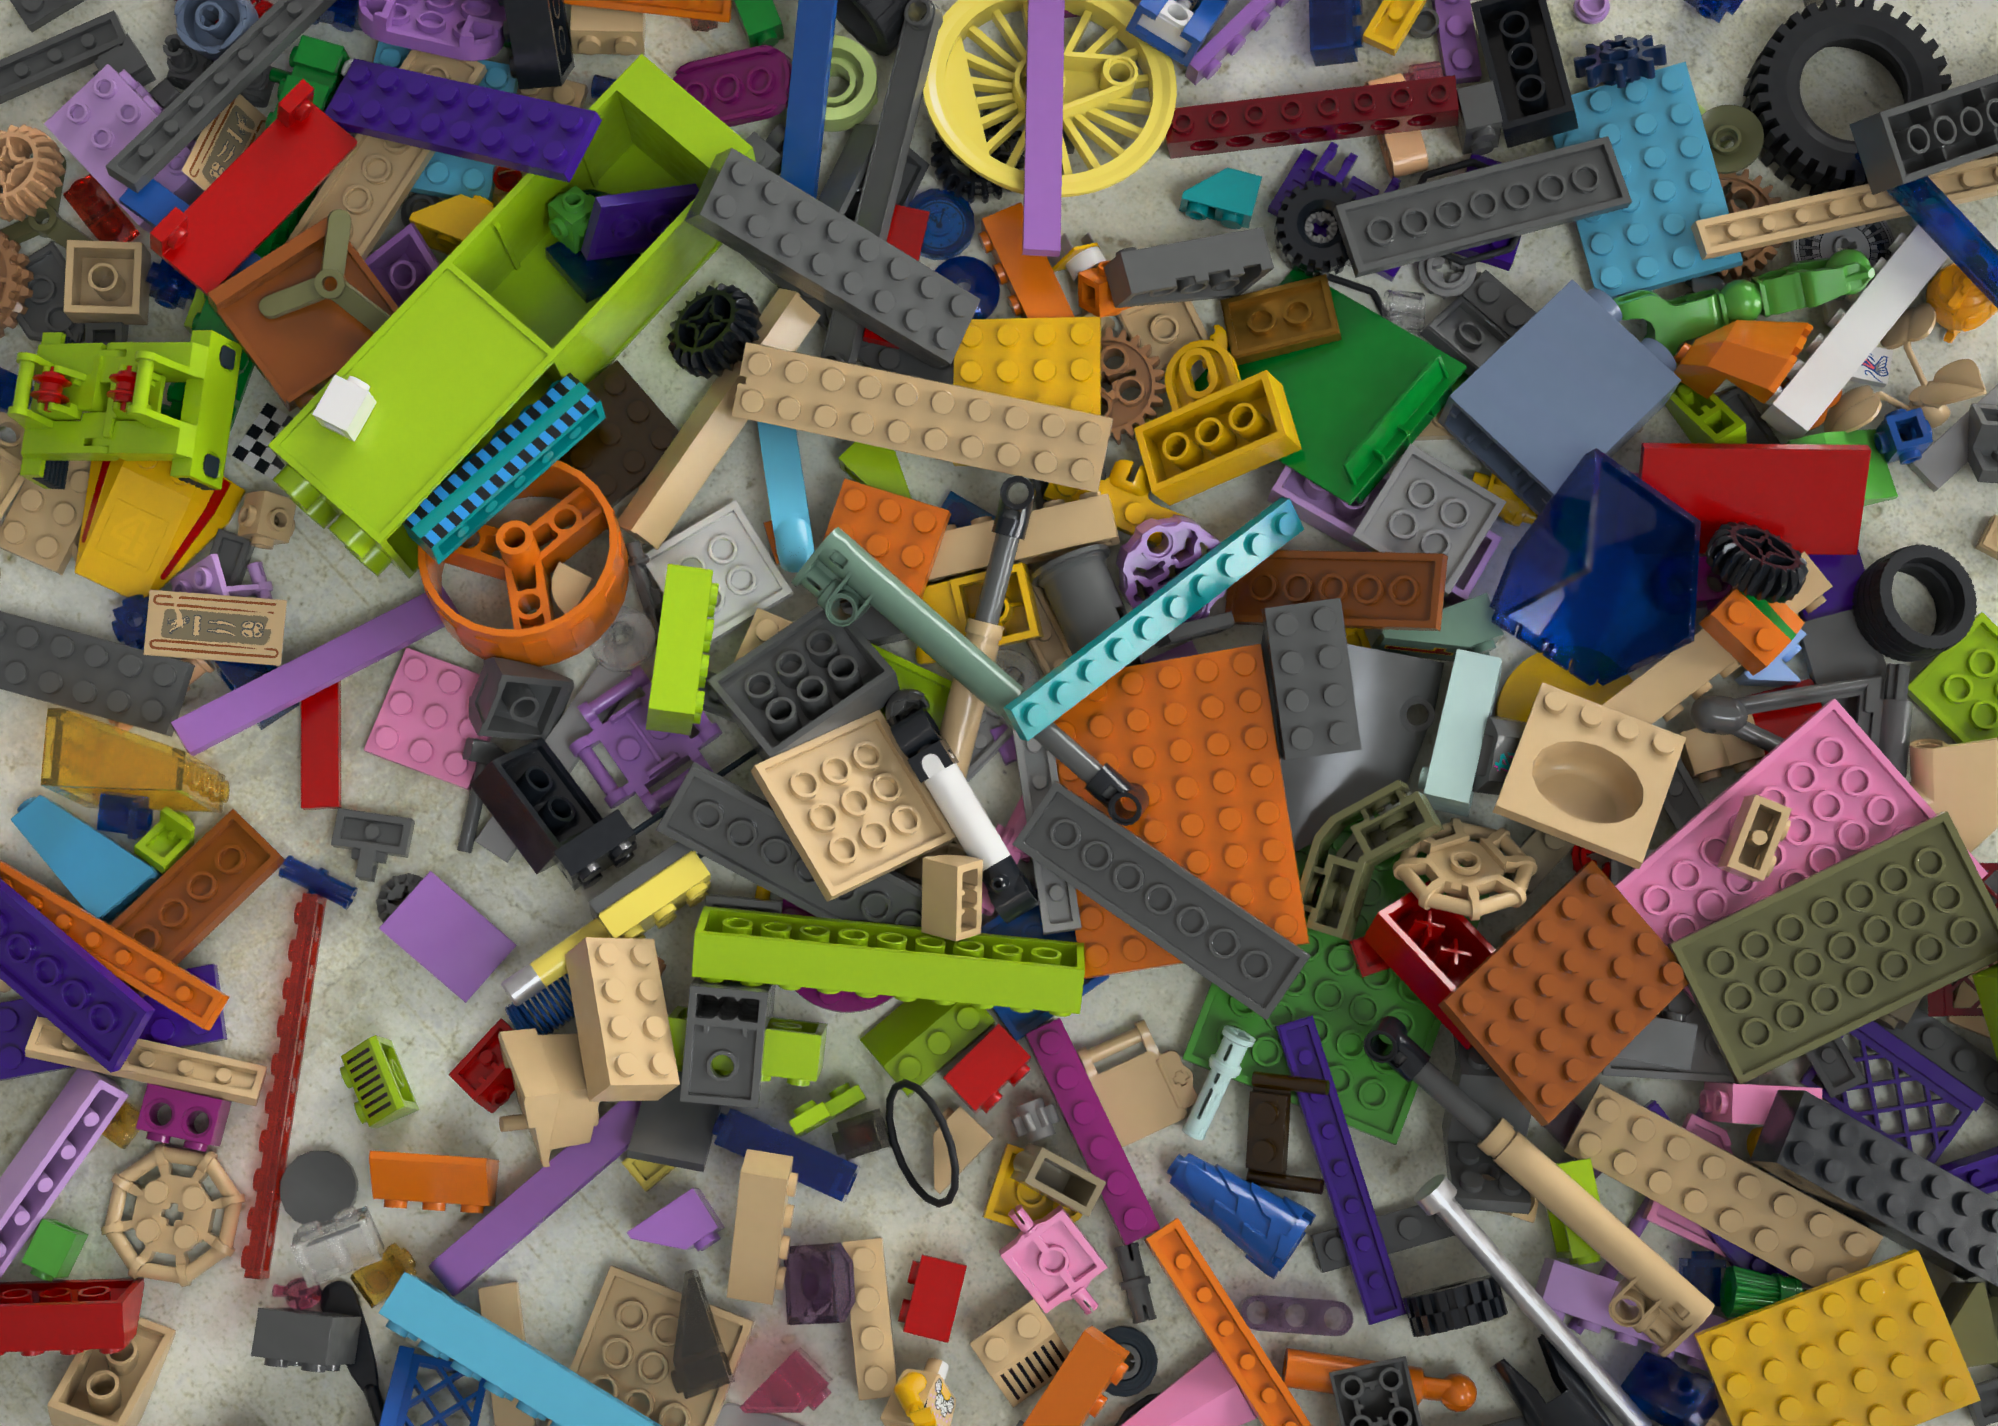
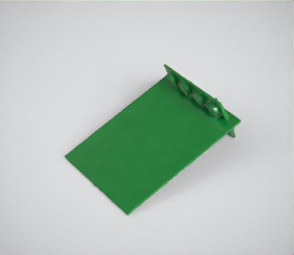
M1292 269L1279 285L1312 277L1306 276L1305 272L1301 269L1298 272ZM1330 287L1342 340L1238 365L1237 367L1241 380L1267 370L1283 385L1302 449L1280 458L1278 461L1348 505H1351L1355 499L1357 503L1361 504L1405 453L1408 446L1416 440L1444 407L1449 396L1453 393L1452 385L1467 367L1460 361ZM1229 345V346H1228V352L1231 354L1230 345ZM1208 369L1194 382L1196 391H1203L1209 386L1207 381Z

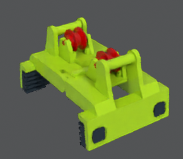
M192 330L190 342H111L107 346L103 343H78L70 337H66L62 332H43L41 344H38L37 355L28 352L17 353L16 362L19 363L13 406H9L7 412L10 418L25 429L21 448L22 464L20 476L44 489L65 490L69 461H117L119 458L125 461H172L170 476L179 478V480L195 485V487L202 490H221L242 347L213 330ZM34 380V390L31 392L32 382ZM186 382L180 420L161 414L165 383ZM30 396H31V397H32L31 409H28V407H29V401H30Z

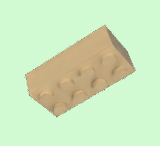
M585 937L565 954L589 1102L658 1101L680 1085L655 941L654 939Z

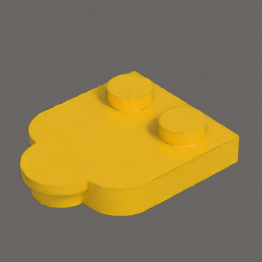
M1006 1143L982 1217L1019 1229L1011 1217L1008 1216L1012 1209L1017 1213L1015 1209L1017 1205H1022L1034 1222L1049 1214L1060 1204L1010 1178L1014 1171L1013 1161L1015 1156L1025 1149ZM1062 1206L1074 1222L1082 1217V1214Z

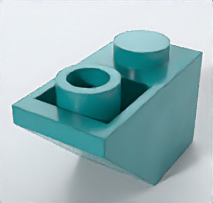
M1227 167L1185 190L1181 198L1179 211L1185 212L1188 217L1195 220H1206L1208 218L1220 221L1221 225L1230 229H1241V227L1249 229L1262 176Z

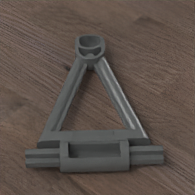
M1887 664L1884 699H1880L1882 675L1875 674L1740 698L1706 695L1698 698L1693 703L1691 718L1696 728L1702 732L1717 735L1731 734L1770 752L1784 739L1748 722L1749 714L1858 696L1856 723L1903 777L1906 778L1913 703L1907 701L1910 666H1906V664Z

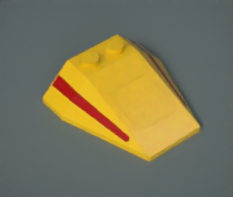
M121 458L117 461H91L75 574L145 606L149 602L150 590H161L216 537L218 529L223 530L230 523L246 491L224 476L221 490H202L197 488L195 485H190V483L181 481L179 478L170 476L172 461H125Z

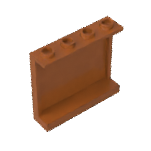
M328 216L207 293L210 306L289 412L296 407L302 410L374 334L331 299H324L275 319L264 317L259 310V303L265 296L315 278L320 272ZM349 241L344 273L347 282L391 316L399 307ZM329 277L325 281V288L328 291L335 290L337 281L334 277Z

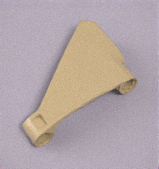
M1998 737L1947 745L1942 740L1929 738L1914 740L1910 743V785L1936 814L1948 811L1966 849L1971 853L1998 828Z

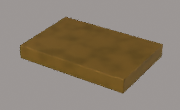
M1327 274L1220 300L1231 354L1237 366L1342 340Z

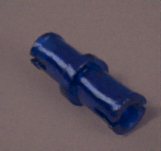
M289 855L282 864L287 867L284 869L280 868L279 877L307 889V894L313 897L320 895L346 910L353 902L351 897H355L358 891L357 887H352L330 876L328 870L322 867L318 870L294 858L292 855Z

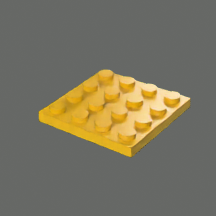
M1101 318L972 319L954 357L953 385L1101 415ZM953 462L954 466H968Z

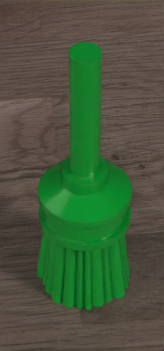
M1733 1265L1728 1266L1720 1286L1721 1312L1727 1318H1736L1809 1289H1803L1801 1281L1792 1275L1783 1276L1780 1273L1767 1275Z

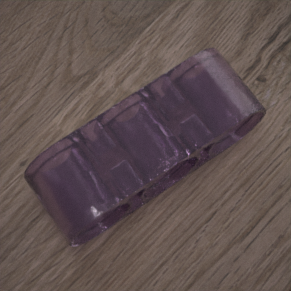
M1255 1294L1243 1298L1238 1307V1312L1247 1326L1257 1331L1342 1336L1350 1330L1353 1324V1313L1345 1303L1335 1300ZM1254 1301L1263 1303L1267 1312L1265 1319L1257 1324L1250 1322L1246 1313L1248 1306ZM1293 1304H1299L1305 1313L1303 1322L1298 1326L1289 1325L1285 1317L1286 1310ZM1331 1307H1337L1343 1314L1342 1324L1336 1329L1328 1328L1324 1322L1325 1312Z

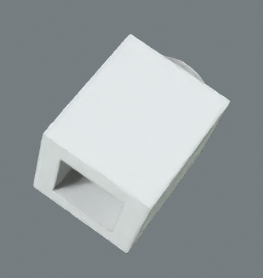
M334 375L312 415L320 425L355 442L377 402L369 392L370 386L353 376H349L345 380Z

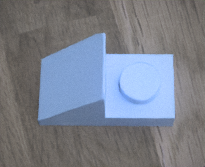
M1800 629L1794 639L1766 668L1754 676L1745 669L1735 681L1739 685L1781 687L1784 685H1797L1801 680L1785 663L1790 661L1802 649L1798 643L1807 634Z

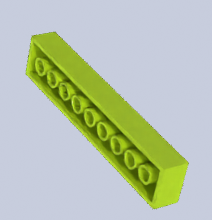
M708 906L703 907L695 930L692 977H701L703 981L709 983L732 980L740 981L742 985L749 987L773 984L778 985L781 989L791 991L799 990L801 987L815 988L824 994H837L840 991L855 992L856 995L864 998L887 995L894 996L895 999L904 1002H912L917 1000V998L933 1000L934 1003L939 1005H953L956 1002L970 1003L973 1007L979 1009H991L994 1006L1010 1007L1011 1010L1019 1013L1042 1010L1059 1017L1070 1016L1071 1013L1080 1014L1085 975L1084 943L986 933L959 941H952L921 932V927Z

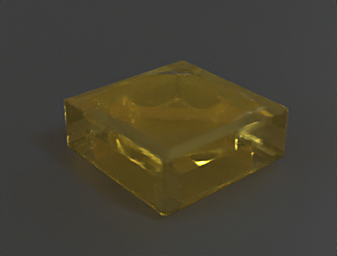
M125 1101L102 1135L121 1149H126L139 1132V1129H136L140 1111Z

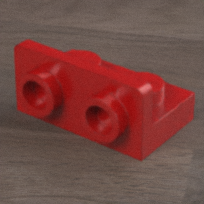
M502 1018L449 1073V1076L476 1103L490 1113H494L500 1106L505 1104L510 1095L515 1091L511 1068H505L498 1038L499 1032L514 1029Z

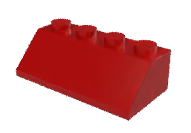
M144 1278L0 1282V1356L6 1352H21L22 1356H36L43 1354L45 1351L60 1350L62 1355H75L90 1349H99V1352L102 1354H113L122 1351L137 1333L144 1291Z

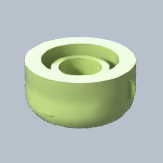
M834 35L830 77H841L847 80L850 85L842 95L827 97L824 131L841 132L854 128L856 124H860L865 120L878 102L876 66L871 55L856 41L845 36Z

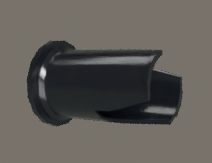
M1543 1334L1537 1339L1552 1380L1561 1393L1558 1397L1546 1404L1539 1391L1505 1359H1502L1490 1368L1491 1371L1496 1373L1530 1426H1614L1584 1380Z

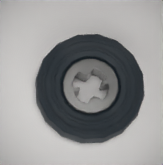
M1117 1326L1107 1329L1103 1333L1128 1350L1133 1355V1359L1129 1361L1134 1364L1117 1385L1110 1383L1106 1392L1113 1396L1121 1397L1139 1394L1150 1385L1156 1374L1158 1358L1155 1347L1146 1334L1134 1327Z

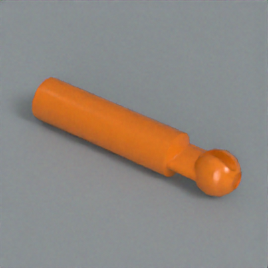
M1286 1348L1282 1380L1288 1388L1334 1394L1329 1372L1380 1361ZM1408 1366L1417 1406L1423 1399L1440 1401L1449 1410L1464 1412L1475 1403L1477 1388L1468 1376L1461 1373H1453L1444 1379L1427 1377L1421 1367Z

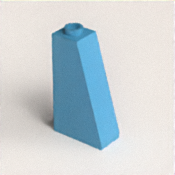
M39 795L37 798L31 797L24 801L18 807V813L10 819L83 909L107 924L136 901L163 875L137 855L56 802L42 795Z

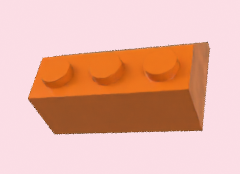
M370 1151L369 1153L373 1199H384V1207L407 1209L408 1201L423 1202L422 1210L445 1211L446 1203L461 1204L460 1212L484 1214V1206H495L499 1160Z

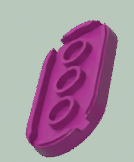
M761 45L688 62L675 72L677 75L673 80L728 127L772 118L788 107L792 60L785 53L772 46Z

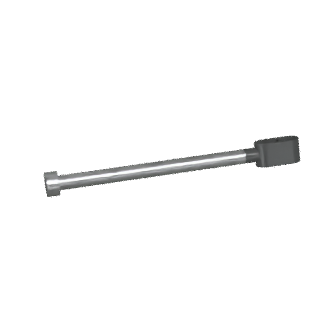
M1439 1174L1425 1183L1414 1197L1415 1202L1428 1216L1437 1214L1622 1425L1655 1426L1456 1201L1454 1197L1457 1194V1189L1444 1174Z

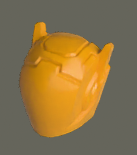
M1973 255L1942 268L1929 281L1927 286L1926 303H1929L1934 308L1936 322L1947 329L1944 341L1949 344L1953 342L1958 333L1976 329L1998 311V293L1993 281L1985 271L1987 265L1979 256Z

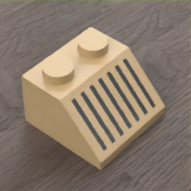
M1033 1298L969 1343L1013 1408L1051 1382L1070 1353Z

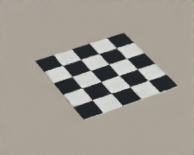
M266 403L232 456L273 479L286 465L269 448L268 444L293 418Z

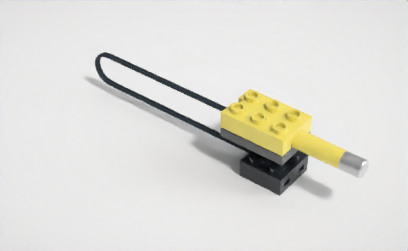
M752 749L716 774L721 777L725 776L757 754L756 751ZM668 806L634 829L630 827L617 809L555 850L554 855L557 866L574 891L580 886L587 889L603 878L601 872L614 865L616 868H619L635 856L633 851L637 849L636 835L661 819ZM676 842L588 901L594 920L501 983L515 1006L521 1005L567 974L565 954L585 937L645 939V932L655 925L658 929H661L677 918L675 912L686 904L692 908L706 899L708 894L706 891L711 888V882L709 881L711 880V874L701 861V858L704 856L699 853L696 854L692 849Z

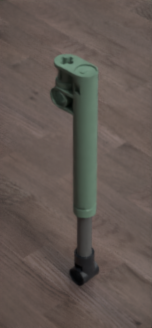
M840 527L835 528L799 570L791 584L795 587L801 584L817 598V604L825 610L827 619L836 626H848L862 617L871 606L874 607L996 715L1002 716L1005 719L1004 721L1014 729L1004 707L1025 692V688ZM841 598L848 600L852 604V615L845 613L841 609ZM1054 722L1033 737L1087 784L1084 789L1108 809L1109 815L1114 822L1119 825H1132L1139 820L1147 809L1149 796L1142 786L1130 783L1107 762L1103 766ZM1121 798H1131L1136 803L1137 810H1126L1121 804Z

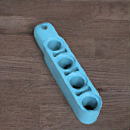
M757 421L778 561L782 569L796 573L799 572L815 552L796 429Z

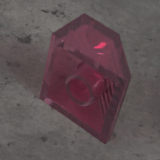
M799 1347L739 1408L744 1413H801L807 1406L814 1411L832 1393L827 1386L833 1379Z

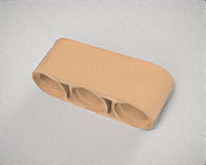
M1401 73L1366 81L1364 86L1405 81ZM1420 130L1377 135L1386 169L1391 179L1428 170V155Z

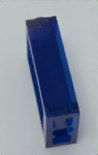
M732 1108L729 1109L727 1115L721 1112L712 1130V1134L717 1136L714 1144L742 1157H745L747 1149L793 1156L792 1172L799 1174L798 1182L841 1202H846L861 1168L852 1162Z

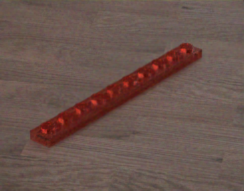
M303 893L302 902H297L294 912V923L298 924L296 939L291 940L288 951L289 962H292L290 977H286L283 984L282 996L284 1000H287L285 1014L280 1015L277 1023V1037L281 1038L279 1053H274L271 1061V1075L275 1076L273 1091L267 1093L265 1100V1113L269 1114L267 1129L262 1130L259 1139V1151L263 1152L261 1168L256 1169L253 1178V1190L257 1191L255 1207L252 1206L247 1217V1229L251 1230L249 1246L246 1245L241 1256V1268L245 1269L244 1278L269 1279L281 1204L280 1181L286 1170L327 901L326 898L317 894Z

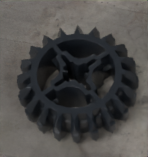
M990 109L983 110V115L980 114V117L990 114ZM1011 120L985 129L986 142L989 141L988 134L991 136L996 135ZM1015 131L1003 143L1007 151H1001V147H998L990 156L1006 164L1022 131ZM935 132V138L938 141L931 143V152L935 154L931 157V166L937 168L934 172L935 178L937 180L944 179L943 189L947 191L955 187L954 197L956 199L967 193L970 204L974 202L975 195L982 196V202L985 204L989 201V194L991 193L1000 200L1002 198V187L988 181L970 168V176L961 173L950 159L957 160L959 164H965L949 150L938 133ZM1024 151L1015 167L1017 169L1024 168Z
M720 283L716 288L709 285L703 294L697 291L692 301H686V307L683 310L676 311L678 319L670 323L673 331L667 335L670 341L668 349L676 360L675 362L689 374L695 377L703 376L706 379L712 377L713 374L721 377L725 369L733 371L734 364L743 359L746 342L752 343L760 338L757 331L763 325L759 320L761 313L753 303L754 300L746 292L744 293L733 284L726 286Z
M1745 522L1721 524L1718 531H1715L1705 552L1707 557L1706 563L1712 567L1711 571L1714 574L1721 576L1722 582L1729 583L1733 586V589L1740 590L1745 596L1751 595L1758 601L1765 599L1769 603H1785L1787 600H1792L1804 585L1809 571L1806 567V560L1801 557L1802 554L1798 550L1792 548L1791 543L1780 539V536L1771 534L1768 529L1762 530L1756 525L1749 526Z

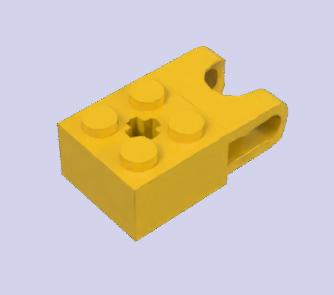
M1024 563L1014 564L1004 600L1005 610L1002 611V616L998 625L1004 626L1002 639L998 643L1000 647L1044 637L1030 581L1028 565ZM986 571L926 586L922 600L965 636L967 619H975ZM916 648L915 656L918 664L936 663L921 648Z

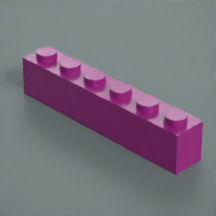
M1058 1018L1025 1034L1030 1050L1089 1173L1106 1182L1100 1197L1123 1245H1128L1161 1229L1061 1019Z

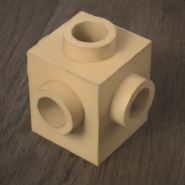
M266 490L246 493L244 505L238 515V523L240 525L237 536L250 539L251 546L272 550L274 545L289 543L295 529L294 515L296 504L288 497Z

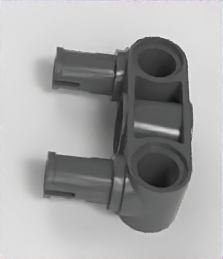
M178 34L169 35L164 41L166 45H163V51L168 56L167 65L169 68L166 79L176 88L185 90L214 63V61L205 58L187 46ZM270 65L241 93L254 107L265 108L268 106L275 83L269 80V74L273 68Z

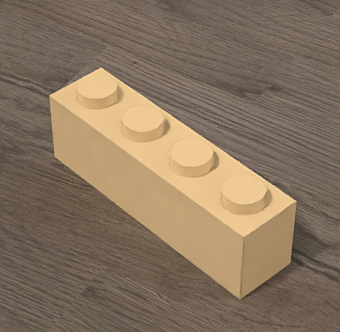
M750 1149L746 1151L740 1172L727 1298L773 1305L776 1289H784L787 1267L780 1265L781 1259L787 1260L791 1241V1236L784 1235L785 1228L791 1229L795 1205L788 1204L789 1196L795 1197L799 1175L792 1172L793 1156Z
M883 1238L843 1242L858 1398L860 1401L890 1397L898 1379Z

